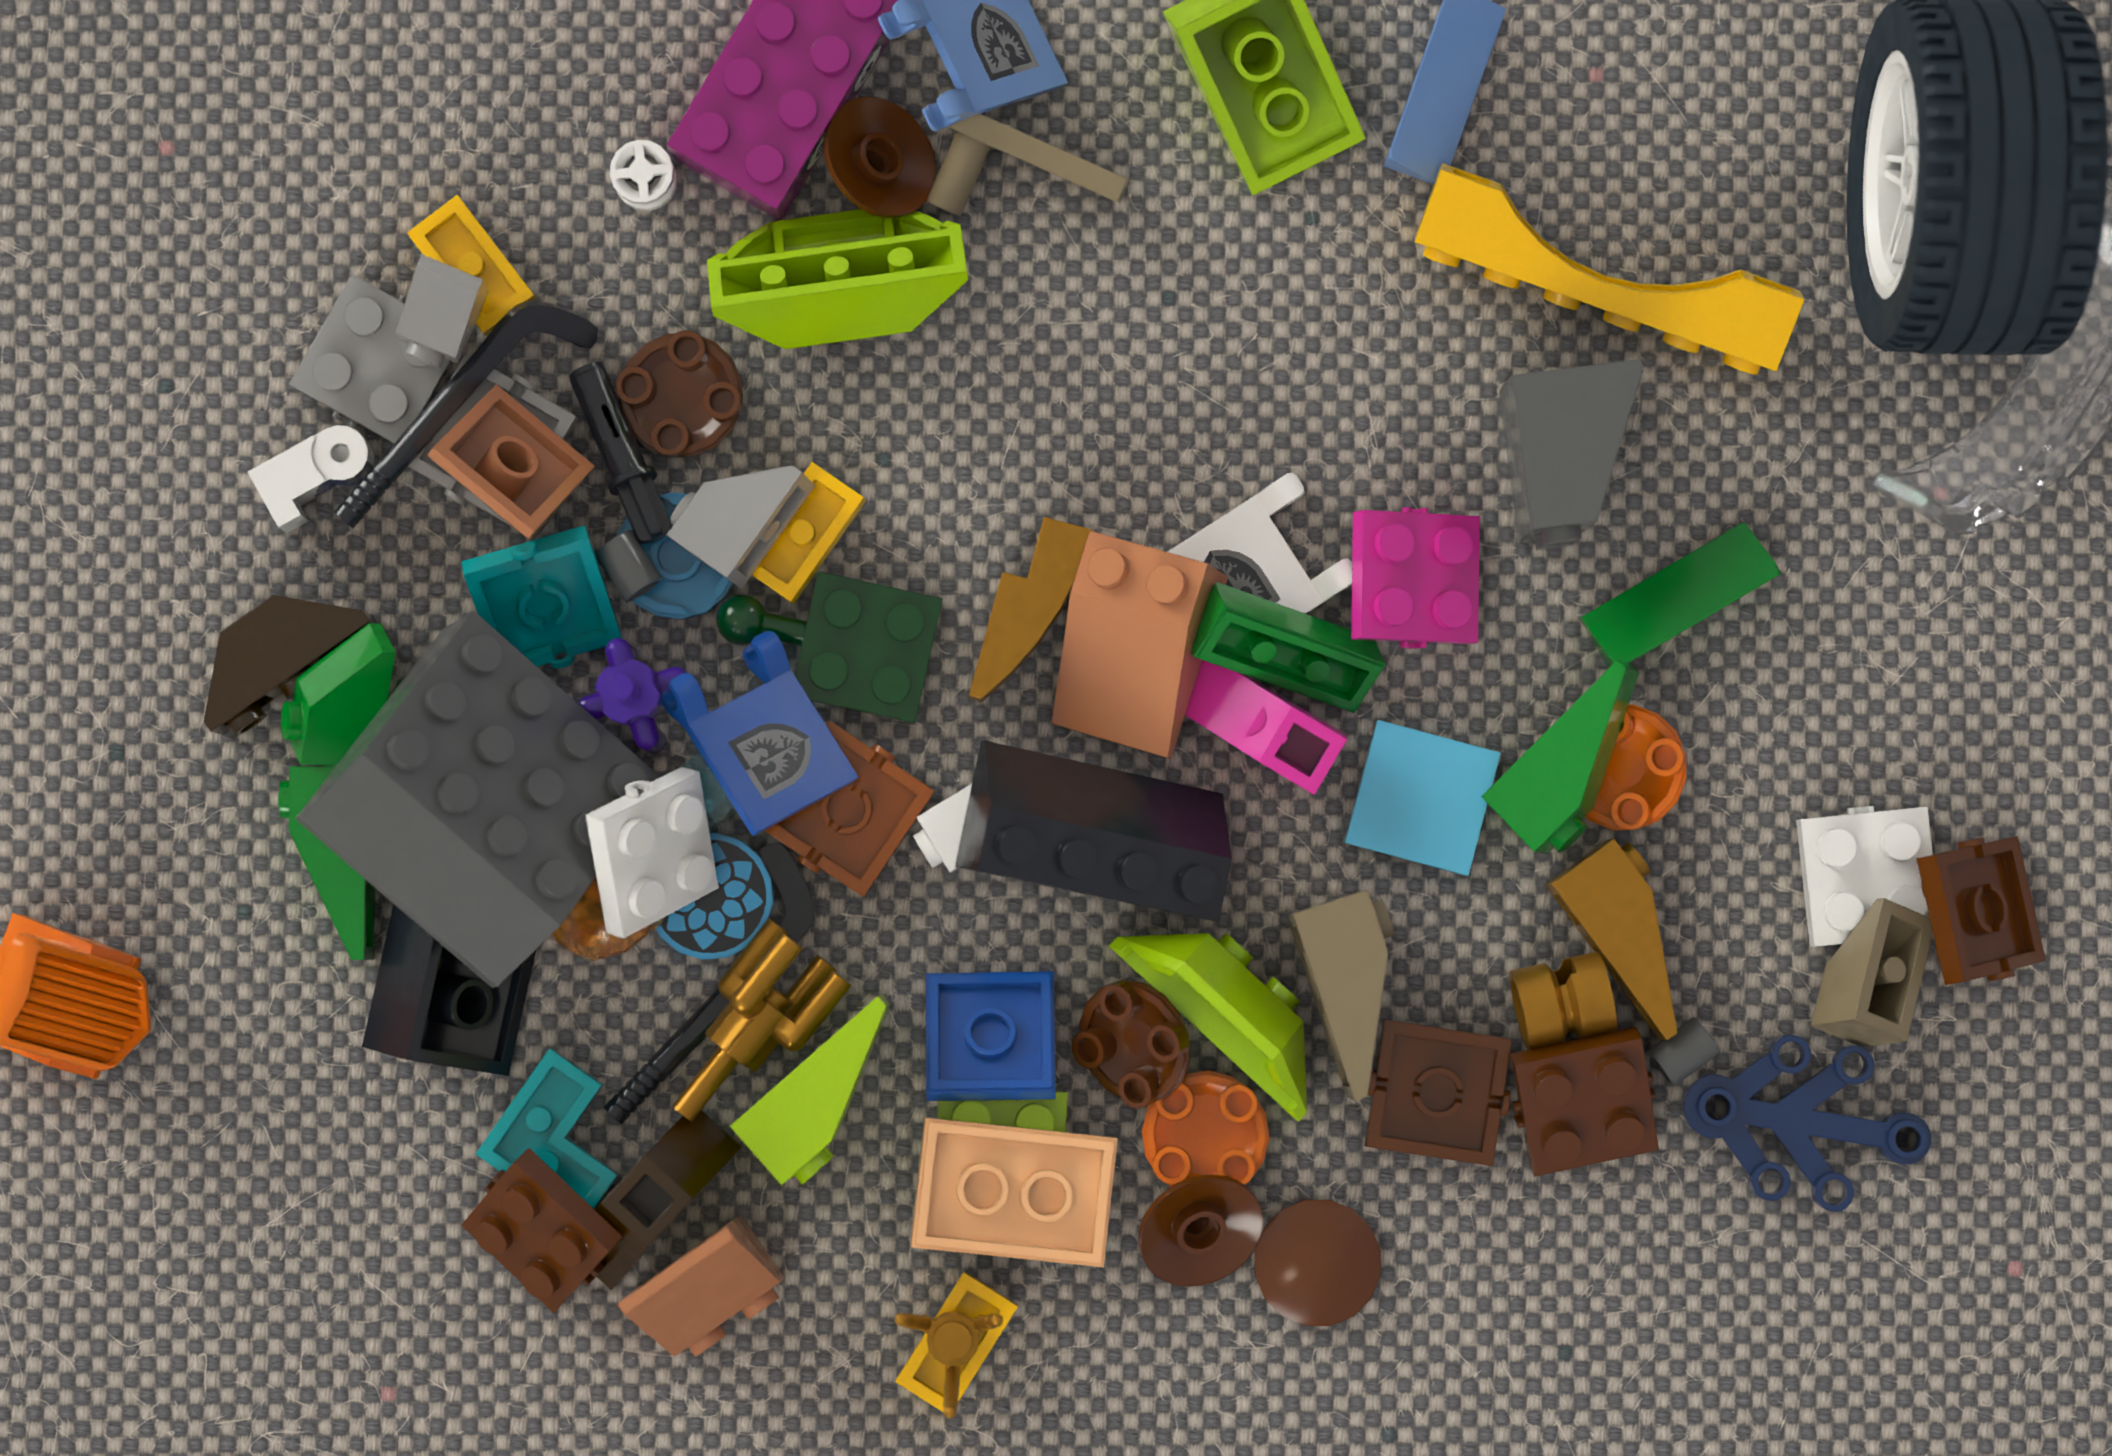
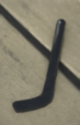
M528 301L513 307L499 321L465 364L376 463L372 471L368 472L365 479L361 480L358 487L353 489L351 495L346 497L344 503L338 506L334 513L347 525L354 528L364 517V514L371 509V506L375 505L378 498L382 497L385 490L390 488L392 482L397 480L493 369L526 335L533 332L551 334L580 348L592 349L597 341L598 327L583 316L551 303Z
M781 842L766 844L759 850L760 856L778 887L785 905V917L779 925L789 933L788 936L798 943L809 931L814 919V904L810 890L796 862ZM719 988L648 1060V1064H644L640 1071L633 1076V1079H630L626 1086L622 1087L618 1094H615L604 1106V1109L618 1123L622 1125L630 1117V1113H633L638 1105H641L645 1098L652 1094V1090H656L660 1083L707 1037L705 1032L730 1002L720 993Z

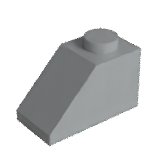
M421 254L395 332L400 340L408 342L404 353L438 368H441L444 358L459 364L488 295L483 279Z
M793 465L704 482L696 494L690 492L678 503L670 519L673 526L666 535L681 548L742 590L815 488V485L803 472Z

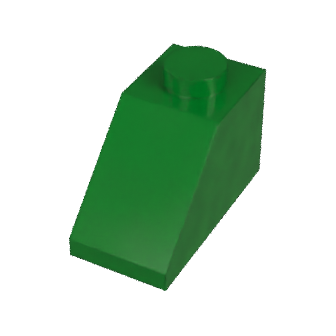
M368 623L296 678L292 702H284L282 707L281 734L284 740L290 741L300 765L336 766L388 700L396 652L381 623Z

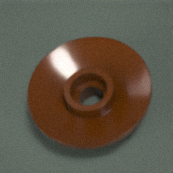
M858 97L842 105L825 130L823 147L828 170L841 192L857 207L875 216L899 218L916 211L927 201L936 179L934 152L922 127L903 108L878 97Z
M1201 1175L1186 1179L1163 1192L1146 1211L1138 1234L1141 1256L1148 1269L1156 1277L1167 1283L1193 1287L1216 1282L1236 1271L1254 1252L1263 1230L1262 1210L1252 1191L1236 1179L1222 1175Z

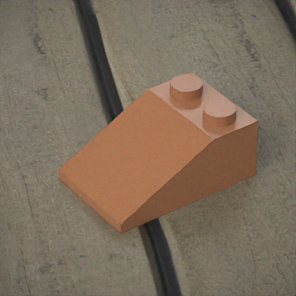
M1090 531L1070 592L1051 724L1171 760L1202 663L1201 659L1193 657L1191 650L1209 593L1216 582L1226 585L1228 576L1205 562Z
M740 1214L636 1287L617 1305L627 1318L674 1357L686 1348H689L696 1357L727 1335L720 1324L741 1310L749 1320L780 1298L773 1287L784 1279V1275Z

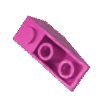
M1202 660L1185 715L1256 761L1315 795L1348 740V735L1251 677Z

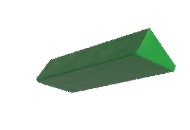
M1742 522L1579 619L1608 667L1616 660L1630 663L1782 573L1746 523Z
M1219 582L1214 584L1209 593L1191 650L1195 658L1355 713L1386 665L1376 642L1373 640H1351V630Z

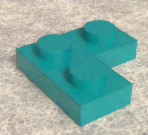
M549 1048L475 1155L498 1171L503 1169L506 1172L513 1162L530 1148L595 1210L619 1173L568 1138V1135L604 1084L555 1049Z

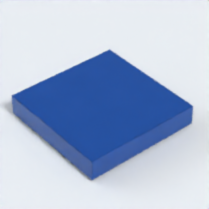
M1054 971L926 973L927 1101L1056 1099Z

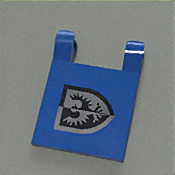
M765 631L755 636L751 641V645L747 646L742 652V658L747 667L765 684L711 712L708 711L697 680L689 673L681 674L670 681L668 686L671 692L662 691L663 707L671 717L685 728L752 836L765 831L848 786L859 778L793 674L783 644L772 631Z

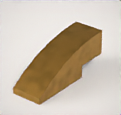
M1044 517L1028 577L1024 578L1002 572L969 692L971 700L983 702L1018 670L1039 646L1061 613L1070 595L1089 532L1094 530Z

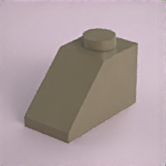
M1876 899L1826 964L1811 1026L1863 1048L1906 1042L1933 935L1930 918L1888 899Z

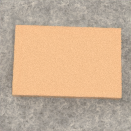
M924 1117L910 1240L911 1248L1104 1267L1118 1138Z

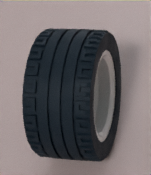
M1895 0L1886 5L1876 19L1866 44L1853 107L1848 154L1846 206L1850 279L1856 312L1864 334L1873 345L1881 350L1889 352H1916L1920 354L2048 355L2060 348L2071 338L2090 294L2101 246L2107 197L2109 147L2106 91L2103 67L2096 38L2086 16L2067 1Z

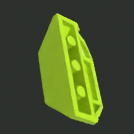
M858 209L768 222L737 241L725 254L719 252L707 260L713 316L783 349L912 332L968 281L961 224L948 220L942 223L927 214L917 211L899 218H883Z
M1209 933L1118 936L1108 945L1148 984L1163 993L1190 1023L1296 1121L1299 1122L1306 1115L1304 1021L1293 1012L1301 1002L1275 977L1272 976L1264 985L1246 968L1254 958L1231 936L1225 933L1218 941Z

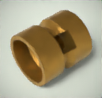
M1599 951L1562 959L1559 969L1555 971L1546 963L1509 971L1515 1014L1527 1050L1562 1043L1565 1041L1567 1033L1572 1031L1580 1039L1617 1031V1016L1607 970Z

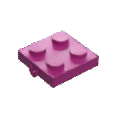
M1403 507L1401 512L1376 510L1353 512L1351 640L1399 642V648L1424 649L1427 648V643L1467 645L1478 643L1480 516L1428 513L1429 508L1411 509V507Z

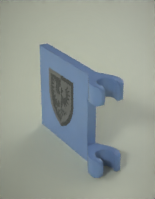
M898 0L892 6V11L883 13L878 17L881 28L888 39L901 37L923 26H926L956 88L942 93L937 98L936 103L927 105L922 109L930 129L934 132L969 117L1061 89L1068 84L1029 0Z

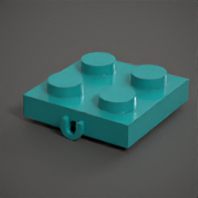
M586 525L461 561L463 575L477 614L535 666L550 663L554 668H565L575 661V655L605 647L614 638L623 639ZM560 652L567 653L564 659L557 660L555 657Z

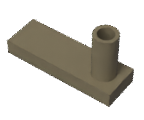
M978 114L948 127L955 130L956 133L926 202L961 217L991 147L1118 203H1121L1130 180L992 118Z

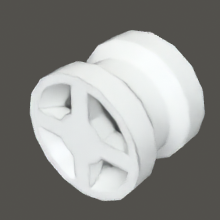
M635 140L626 143L616 151L610 165V177L613 187L626 205L636 210L652 211L661 208L671 200L677 188V173L670 156L660 145L649 140ZM661 175V177L655 178L652 184L648 185L653 180L654 176Z

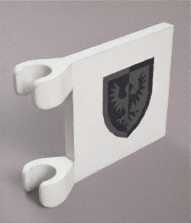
M1287 473L1255 496L1168 551L1172 554L1210 564L1228 576L1226 585L1305 614L1352 585V561L1348 558L1342 559L1310 580L1271 520L1270 516L1300 499L1305 493L1304 486L1294 473Z

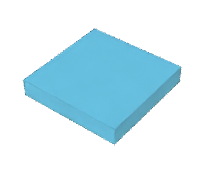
M1376 720L1344 844L1469 876L1488 804L1482 796L1493 785L1501 753Z

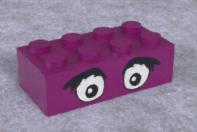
M753 0L666 145L673 159L775 219L783 220L824 152V133L827 126L842 105L856 98L889 43L890 39L884 34L878 17L883 13L892 11V6L898 0Z

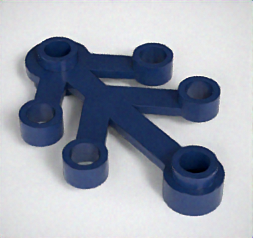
M1779 1036L1770 1045L1768 1053L1731 1079L1722 1075L1711 1074L1700 1077L1689 1086L1683 1099V1113L1688 1125L1696 1133L1704 1137L1722 1138L1749 1175L1748 1182L1751 1191L1757 1197L1768 1201L1779 1200L1786 1195L1790 1188V1175L1782 1165L1766 1159L1745 1125L1771 1129L1811 1184L1812 1197L1815 1203L1821 1208L1833 1212L1844 1210L1851 1204L1854 1197V1188L1846 1176L1836 1173L1831 1169L1809 1136L1878 1147L1880 1153L1886 1159L1899 1164H1913L1920 1161L1928 1153L1931 1146V1132L1928 1125L1914 1114L1896 1112L1886 1116L1882 1121H1875L1812 1110L1847 1084H1861L1871 1077L1874 1071L1873 1057L1869 1051L1860 1046L1848 1045L1840 1048L1834 1054L1832 1063L1776 1103L1751 1100L1749 1098L1782 1072L1794 1074L1801 1072L1807 1067L1811 1058L1810 1047L1799 1036ZM1787 1042L1795 1043L1800 1049L1799 1061L1792 1066H1785L1779 1058V1050ZM1855 1052L1863 1060V1069L1859 1075L1849 1077L1843 1071L1842 1062L1846 1055ZM1719 1094L1727 1102V1111L1721 1118L1712 1119L1706 1113L1705 1104L1711 1096ZM1903 1127H1911L1917 1137L1915 1146L1908 1151L1900 1150L1896 1144V1134ZM1767 1169H1774L1780 1176L1779 1187L1771 1193L1763 1192L1758 1183L1760 1174ZM1836 1179L1843 1187V1195L1838 1202L1829 1204L1822 1196V1188L1829 1180Z

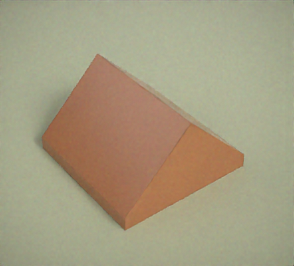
M497 384L428 453L429 458L529 541L534 540L595 467V465Z

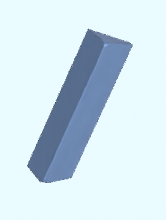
M1442 0L1384 162V167L1434 184L1441 164L1444 163L1451 166L1506 9L1490 0Z

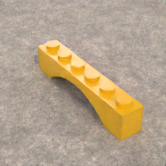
M1444 163L1441 164L1415 235V242L1425 246L1423 255L1433 261L1456 268L1459 267L1461 259L1485 267L1482 276L1492 282L1518 289L1521 280L1544 288L1545 291L1542 298L1551 303L1571 310H1578L1581 302L1605 310L1602 319L1612 325L1638 332L1641 323L1664 331L1662 341L1671 346L1691 353H1698L1700 346L1704 345L1725 353L1722 362L1726 365L1754 375H1758L1761 366L1777 371L1805 300L1800 290L1741 269L1710 280L1676 285L1636 283L1604 275L1570 259L1543 239L1519 213L1502 184Z

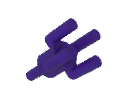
M614 638L605 647V655L609 667H605L598 676L595 686L597 692L582 697L578 704L601 724H604L610 718L619 724L630 726L634 741L639 748L649 753H658L666 745V736L658 729L655 720L663 708L662 691L671 692L668 686L670 681L688 672L681 667H670L655 672L643 662L637 661L638 652L634 646L624 639Z

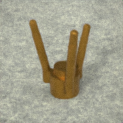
M958 1311L944 1312L935 1319L927 1314H897L895 1316V1323L898 1326L921 1330L928 1334L927 1344L930 1353L935 1360L945 1365L944 1415L948 1419L954 1418L958 1408L960 1365L970 1360L977 1351L979 1333L1001 1326L1003 1324V1317L1000 1314H980L971 1318L965 1313Z

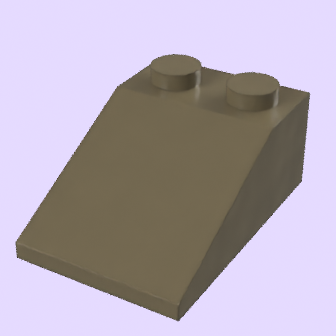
M1363 890L1286 915L1345 1095L1353 1101L1368 1097L1388 959V949L1384 939L1394 936L1393 926L1383 899L1371 901L1368 890Z

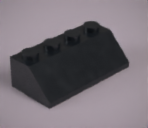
M981 740L955 867L1219 922L1232 861L1223 793Z
M393 903L362 1047L405 1060L509 1076L536 950L499 986L491 988Z

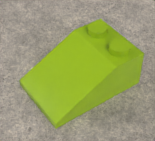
M1184 0L1163 11V15L1188 69L1252 195L1366 139L1305 0Z
M883 994L872 1000L730 1125L732 1130L781 1186L793 1175L801 1184H804L835 1156L828 1149L827 1145L838 1136L891 1003Z

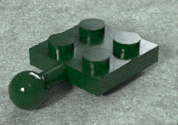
M818 571L807 621L767 613L763 605L754 597L735 595L722 603L717 612L716 623L722 637L735 645H749L755 636L765 631H772L779 637L781 642L801 646L795 677L811 701L915 724L942 598Z

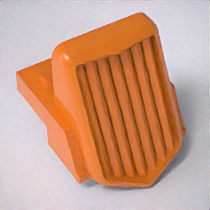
M12 913L0 946V1047L49 1067L98 1080L101 1071L116 1067L151 1031L148 985L145 976L138 970L142 959L96 940L74 935L29 916Z

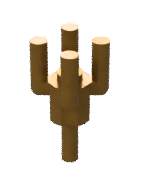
M771 918L767 919L719 981L720 993L730 1002L705 1032L719 1047L672 1105L675 1110L690 1121L696 1118L738 1063L756 1073L778 1044L788 1051L801 1050L852 986L836 973L837 969L817 954L786 995H783L773 987L803 948L788 936L789 933Z

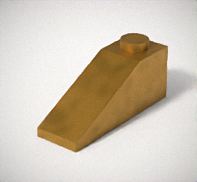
M1608 839L1557 875L1545 886L1594 952L1599 951L1606 969L1656 1037L1661 1040H1669L1678 1031L1653 890L1644 880L1651 871L1638 851L1629 842L1620 847L1615 839Z

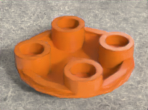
M1628 705L1594 808L1585 816L1589 821L1610 830H1639L1660 821L1678 802L1687 780V754L1677 731L1660 714L1638 705Z
M1209 1070L1186 1074L1181 1085L1169 1097L1151 1103L1147 1107L1142 1128L1145 1157L1152 1166L1157 1178L1170 1187L1186 1179L1201 1175L1227 1176L1245 1185L1252 1179L1264 1162L1270 1138L1266 1112L1254 1092L1233 1076Z

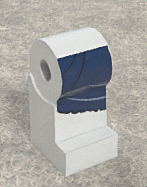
M336 425L324 429L249 470L248 474L278 528L287 534L309 522L301 508L302 505L337 485L351 487L365 479V476L374 467V453L371 445L357 430L349 426Z

